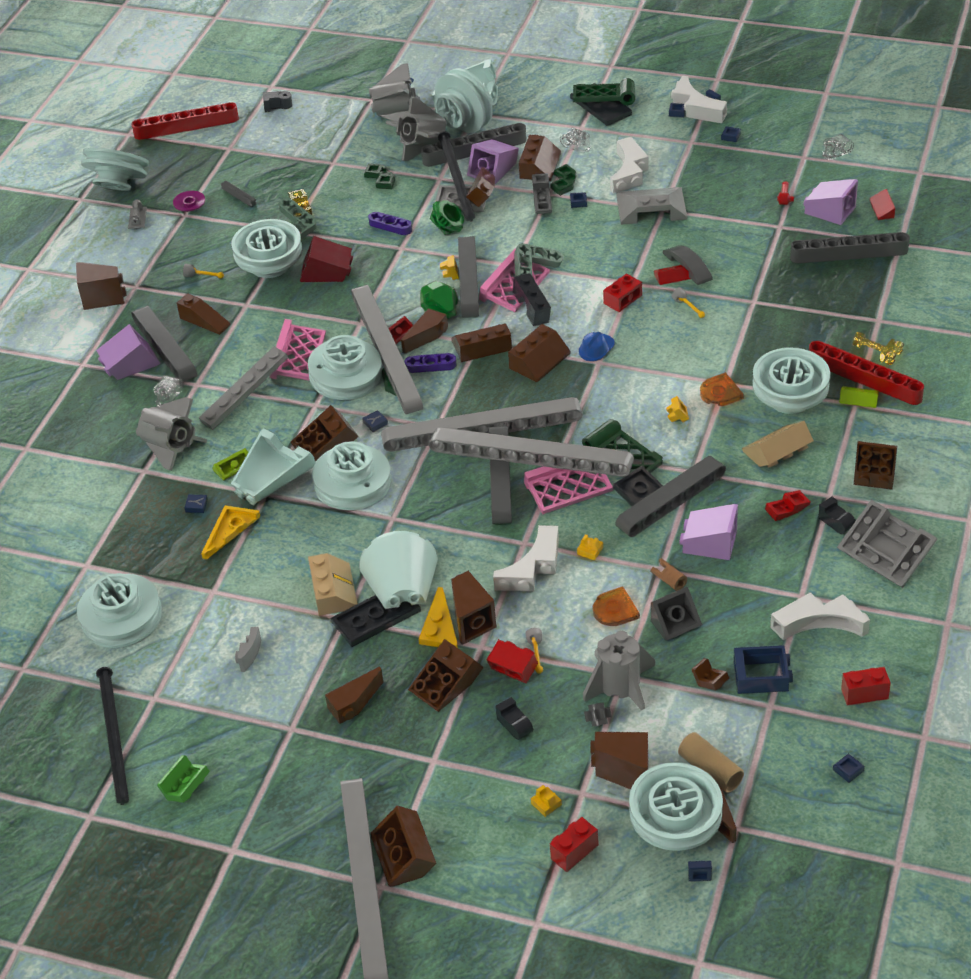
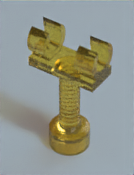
M861 332L855 334L852 343L857 347L865 345L881 351L880 361H884L888 365H892L896 361L894 360L896 354H901L904 346L901 341H895V339H891L886 346L866 339V335Z

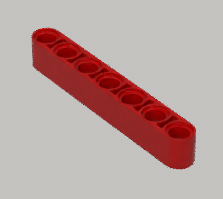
M229 102L136 119L131 123L134 138L143 140L234 123L239 120L236 103Z
M813 341L810 343L809 351L823 358L828 364L830 372L878 390L908 404L918 405L922 403L924 384L921 381L824 342Z

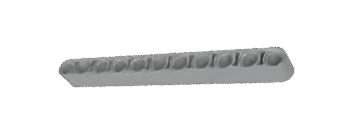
M364 285L351 289L354 303L374 347L381 356L382 365L405 415L423 410L421 397L369 286Z
M570 397L386 427L381 431L384 449L392 452L429 446L435 429L441 427L489 434V427L508 426L509 433L576 422L582 418L583 414L579 400Z
M442 427L435 429L429 442L430 449L438 453L625 477L630 473L634 461L633 455L627 451Z
M359 778L340 781L364 979H389L363 780Z

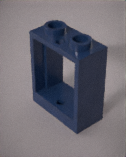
M785 645L734 648L733 663L738 694L789 691V683H793L792 670H788L790 654H786ZM779 663L781 676L746 677L745 665Z

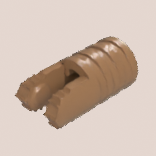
M662 558L659 559L660 565L664 567L662 572L655 567L650 569V572L676 591L686 585L687 576Z

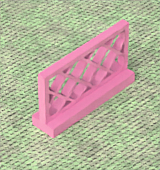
M514 249L480 287L479 300L486 302L488 299L516 312L524 302L519 303L515 295L506 296L504 293L513 291L514 277H511L510 274L515 273ZM532 263V277L537 285H539L549 274L550 269L540 264ZM533 271H540L542 274L534 275ZM502 283H510V286L502 287ZM501 293L502 296L496 297L493 294ZM508 300H516L517 303L513 305L508 303Z
M285 319L276 347L285 352L287 356L293 354L295 358L287 359L270 375V378L277 379V376L281 375L309 380V374L301 372L304 369L308 370V363L304 360L312 353L308 347L312 345L318 347L324 342L326 330L292 325V320ZM294 331L301 332L302 335L296 336ZM319 335L320 337L317 339H313L311 336ZM307 338L309 342L303 344L301 340ZM296 342L299 346L293 348L290 344ZM304 350L306 353L299 355L297 352ZM300 361L303 365L296 367L293 363ZM286 366H290L292 369H291V370H283L282 368H284V367H286Z
M544 466L524 473V484L530 490L542 514L613 491V486L605 474L597 473L595 475L589 472ZM575 473L581 475L579 481L569 478V476ZM584 476L594 479L591 485L582 482ZM559 479L562 480L563 483L560 487L551 484L552 481ZM596 481L605 483L606 487L598 488L594 485ZM567 482L576 485L574 491L564 488ZM542 485L546 488L544 492L535 490L534 487ZM579 486L589 489L585 494L578 493L577 490ZM549 488L558 491L556 497L546 494ZM562 492L571 495L570 499L567 500L559 497ZM544 498L554 501L552 505L544 507L542 502Z

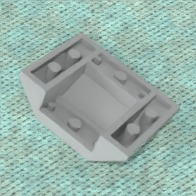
M682 187L616 192L621 225L636 224L637 213L669 210L671 221L687 220Z
M871 499L837 548L903 588L935 544L937 538L921 528L917 530L894 517L887 508Z

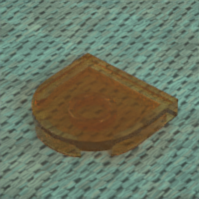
M726 372L705 380L700 386V397L707 404L713 403L718 404V406H724L744 399L743 392Z
M623 586L600 594L592 607L595 619L607 626H619L640 618L639 611Z

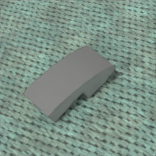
M259 627L250 628V634L246 636V643H240L239 651L235 653V661L239 663L241 672H245L250 667L259 652L261 645Z

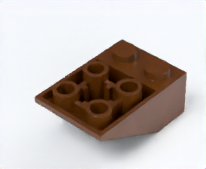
M330 405L291 441V444L295 449L299 446L311 452L315 461H317L320 456L336 445L343 442H352L359 436L343 415Z
M858 441L853 485L893 490L897 446Z
M444 639L408 690L439 712L466 690L484 667Z

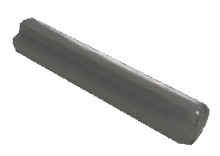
M228 181L221 183V188L250 207L256 205L254 197Z

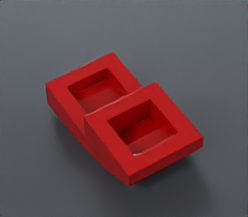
M800 490L784 493L782 500L766 503L765 510L775 521H778L803 510L810 505L811 501Z

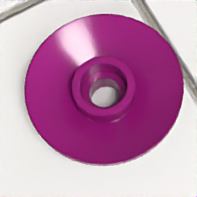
M194 190L184 191L173 199L174 207L184 212L197 210L205 203L204 194Z

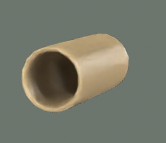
M696 732L687 735L680 743L678 754L691 765L704 770L712 776L725 793L733 791L741 783L744 777L743 769L738 767Z

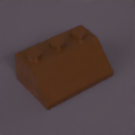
M529 135L519 160L520 179L532 180V174L548 173L549 181H551L561 155V150L545 136Z
M506 323L462 333L451 338L461 362L507 352L512 349L511 333Z
M541 324L508 352L509 369L538 382L570 355L571 351L556 330Z
M396 806L370 833L388 886L390 887L422 878L437 864L419 815L415 810Z

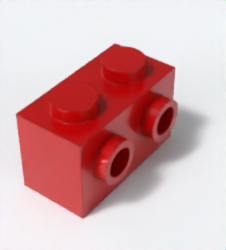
M626 273L603 290V304L617 312L622 311L642 296V282Z
M499 639L486 659L492 670L526 684L538 665L535 653L528 648L522 649L511 641L504 642Z
M885 666L849 671L842 675L841 690L847 706L889 699L891 682Z
M583 817L576 822H572L562 834L552 839L550 843L551 860L565 872H568L599 846L598 829Z

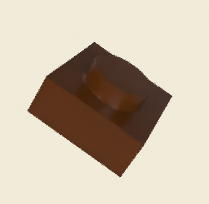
M703 658L692 668L699 687L716 691L730 679L726 671L712 668L707 658Z

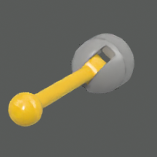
M185 263L183 267L184 277H193L196 273L218 276L220 279L224 277L223 272L214 273L196 270L192 264Z
M678 287L673 291L672 299L678 303L685 302L698 313L699 318L705 317L703 311L698 310L686 299L687 293L685 290Z
M530 628L525 633L526 640L534 646L535 657L538 661L535 672L541 674L543 667L540 665L537 644H540L542 641V631L539 628Z

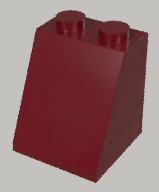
M313 236L303 260L300 282H343L345 277L349 276L352 267L349 265H351L353 260L351 255L352 248Z

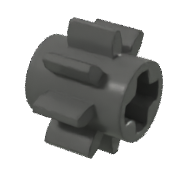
M604 702L588 705L589 711L584 712L586 722L591 721L592 726L608 724L607 718L612 717L610 707L605 708Z

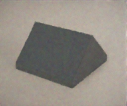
M688 587L651 602V622L665 640L674 638L702 625Z

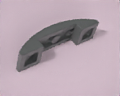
M548 173L532 174L535 214L552 213Z
M677 245L663 250V254L669 260H677L689 271V278L697 285L713 280L705 263L690 248Z

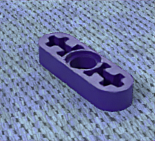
M372 212L368 215L369 225L400 235H408L412 232V224L409 220L381 212Z
M452 353L409 356L404 360L409 373L453 370L457 366L456 356Z

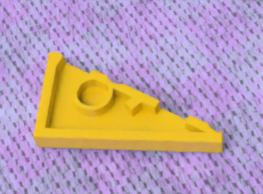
M225 505L201 553L202 559L211 557L260 518V511Z
M438 587L419 636V644L439 647L443 640L446 639L458 648L443 587Z

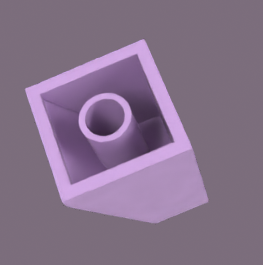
M492 139L472 144L467 176L476 178L480 169L484 167L495 176L496 184L516 164L519 148Z
M858 180L820 182L804 200L805 214L842 225L856 208Z
M130 324L96 350L100 356L98 360L105 366V372L109 376L113 375L117 380L160 364L149 343Z
M738 504L691 511L689 519H685L684 522L685 533H681L680 545H683V553L730 560L737 534Z

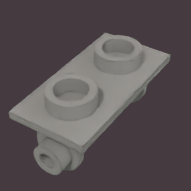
M136 199L132 202L133 208H130L128 229L145 228L147 207H143L141 201Z

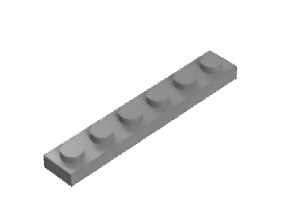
M275 346L270 349L199 417L200 421L213 430L288 359L287 354Z

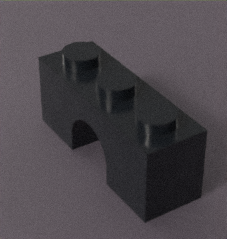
M527 273L514 276L512 292L519 303L526 302V315L531 324L536 326L549 323L551 306L532 275Z

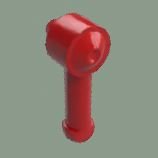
M787 181L782 182L781 192L777 196L779 205H788L790 202H794V197L788 193L789 182Z

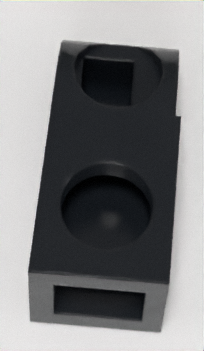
M288 91L263 92L265 112H271V109L291 108L293 105L291 93Z
M833 496L819 504L818 518L839 534L849 531L856 521L851 513L846 512L838 505V500Z
M512 697L496 705L497 720L515 739L519 740L533 732L532 723L516 706V701Z

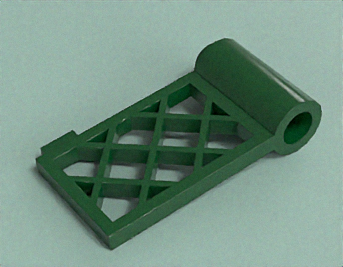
M625 78L620 83L576 84L573 85V102L621 101L624 105H632L635 102V82L630 78Z
M609 419L582 439L583 446L614 450L627 449L629 453L630 449H638L641 454L632 455L634 459H641V464H632L631 469L643 466L651 473L663 464V457L655 451L651 452L621 430L620 423L613 419ZM623 438L627 441V444H616V441ZM644 460H653L655 463L644 464Z

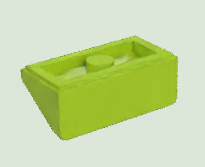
M843 386L840 391L839 402L841 404L876 408L879 391Z
M244 448L215 463L212 467L213 471L223 481L237 474L248 454L247 449Z

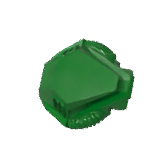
M442 200L441 202L436 201L433 204L430 220L444 235L452 232H460L463 229L464 216L461 209L455 203Z
M433 281L421 288L420 305L425 312L427 309H432L446 314L447 319L457 314L458 295L455 288L438 281Z

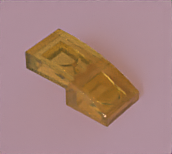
M304 189L288 192L290 199L312 215V209ZM296 213L295 215L300 217L302 214Z

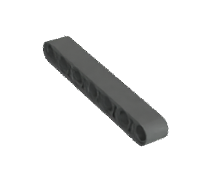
M516 123L450 139L456 159L470 157L472 144L491 139L511 146L523 144L527 141L526 125ZM441 142L422 147L421 154L424 166L430 167L447 163Z
M904 232L796 240L791 243L790 260L794 263L900 256L908 253L910 236Z
M475 236L458 237L462 317L479 316Z
M149 306L131 312L137 327L180 383L197 377V371L191 360Z
M508 426L489 427V434L508 436ZM490 459L492 524L512 523L510 462Z
M707 456L621 513L616 519L615 525L628 536H636L719 480L724 475L726 466L712 456Z

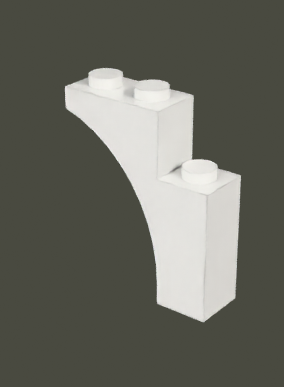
M682 75L680 81L676 83V88L671 92L673 103L684 104L686 117L723 123L727 115V101L716 100L702 95L691 86L689 76Z
M631 136L618 140L617 155L622 160L623 165L617 173L610 177V188L613 194L643 185V171L648 170V155Z
M538 525L537 538L531 550L515 564L494 571V590L534 591L536 574H556L559 544L558 526Z
M810 592L771 614V629L782 640L802 631L816 628L842 629L861 637L869 633V617L861 612L854 602L844 595L823 605L822 601Z

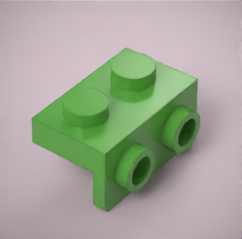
M181 755L157 786L168 801L184 803L191 797L198 785L203 783L204 778L210 771L206 765L192 764L186 755Z

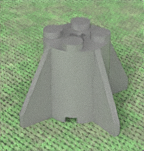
M408 63L401 64L380 82L369 88V94L373 100L371 104L373 113L376 112L380 117L398 121L400 117H403L404 113H408L410 97L420 99L415 93V88L410 86L412 81L410 80Z
M410 97L408 113H404L403 117H400L398 121H386V124L396 127V133L401 138L400 142L404 144L402 161H409L421 153L423 146L440 142L438 135L445 131L447 122L445 118H442L420 99Z
M184 397L157 407L144 408L136 429L137 436L147 443L162 466L171 471L177 452H183V449L189 447L193 440L207 443V439L195 436V427H192V420L188 418L193 402L191 398Z
M618 631L616 634L608 635L598 642V647L595 650V657L598 659V662L583 692V700L586 702L601 693H605L610 697L612 695L619 696V698L630 697L639 709L643 710L645 709V703L639 687L640 673L655 666V659L627 632Z

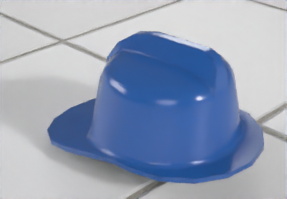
M591 332L584 336L579 347V355L586 361L600 360L613 348L615 341L609 335L602 334L601 332Z

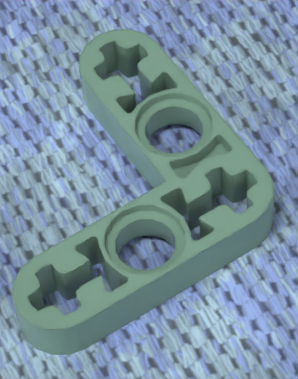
M290 198L280 200L279 209L281 213L294 222L293 225L301 231V239L316 229V219ZM296 213L302 214L300 217L294 216Z
M520 243L514 252L515 276L527 273L532 275V263L559 267L564 257L557 250ZM535 253L541 254L543 258L536 256ZM520 263L526 264L527 267H522Z

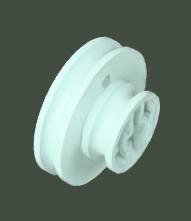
M455 68L437 80L435 85V110L437 114L446 119L448 127L457 128L466 133H475L490 122L493 113L492 102L486 88L476 76L467 70Z
M105 148L83 149V155L87 158L81 161V165L98 173V177L92 181L97 186L129 191L131 186L127 184L128 179L147 177V172L143 168L149 166V161L143 157Z
M278 219L259 220L242 227L236 232L231 243L236 264L241 269L262 278H274L284 274L289 267L299 260L302 254L299 230L293 224Z
M351 335L332 337L316 347L308 359L309 381L312 387L318 393L328 398L351 400L363 397L372 392L379 385L382 378V361L377 349L371 344Z
M780 348L764 354L754 365L752 384L755 395L763 403L778 412L786 414L803 412L821 403L829 392V366L823 358L811 351L800 348Z
M354 441L343 442L324 453L316 461L312 471L314 490L317 497L324 504L340 510H359L370 507L383 499L391 486L390 465L385 455L375 448Z
M116 573L102 577L85 591L77 606V616L83 633L91 642L103 647L119 648L135 644L154 631L162 616V604L157 589L151 581L135 574Z
M686 763L660 764L645 771L634 782L629 796L630 820L638 835L653 846L672 851L692 849L707 842L717 832L722 821V793L712 776L696 766Z

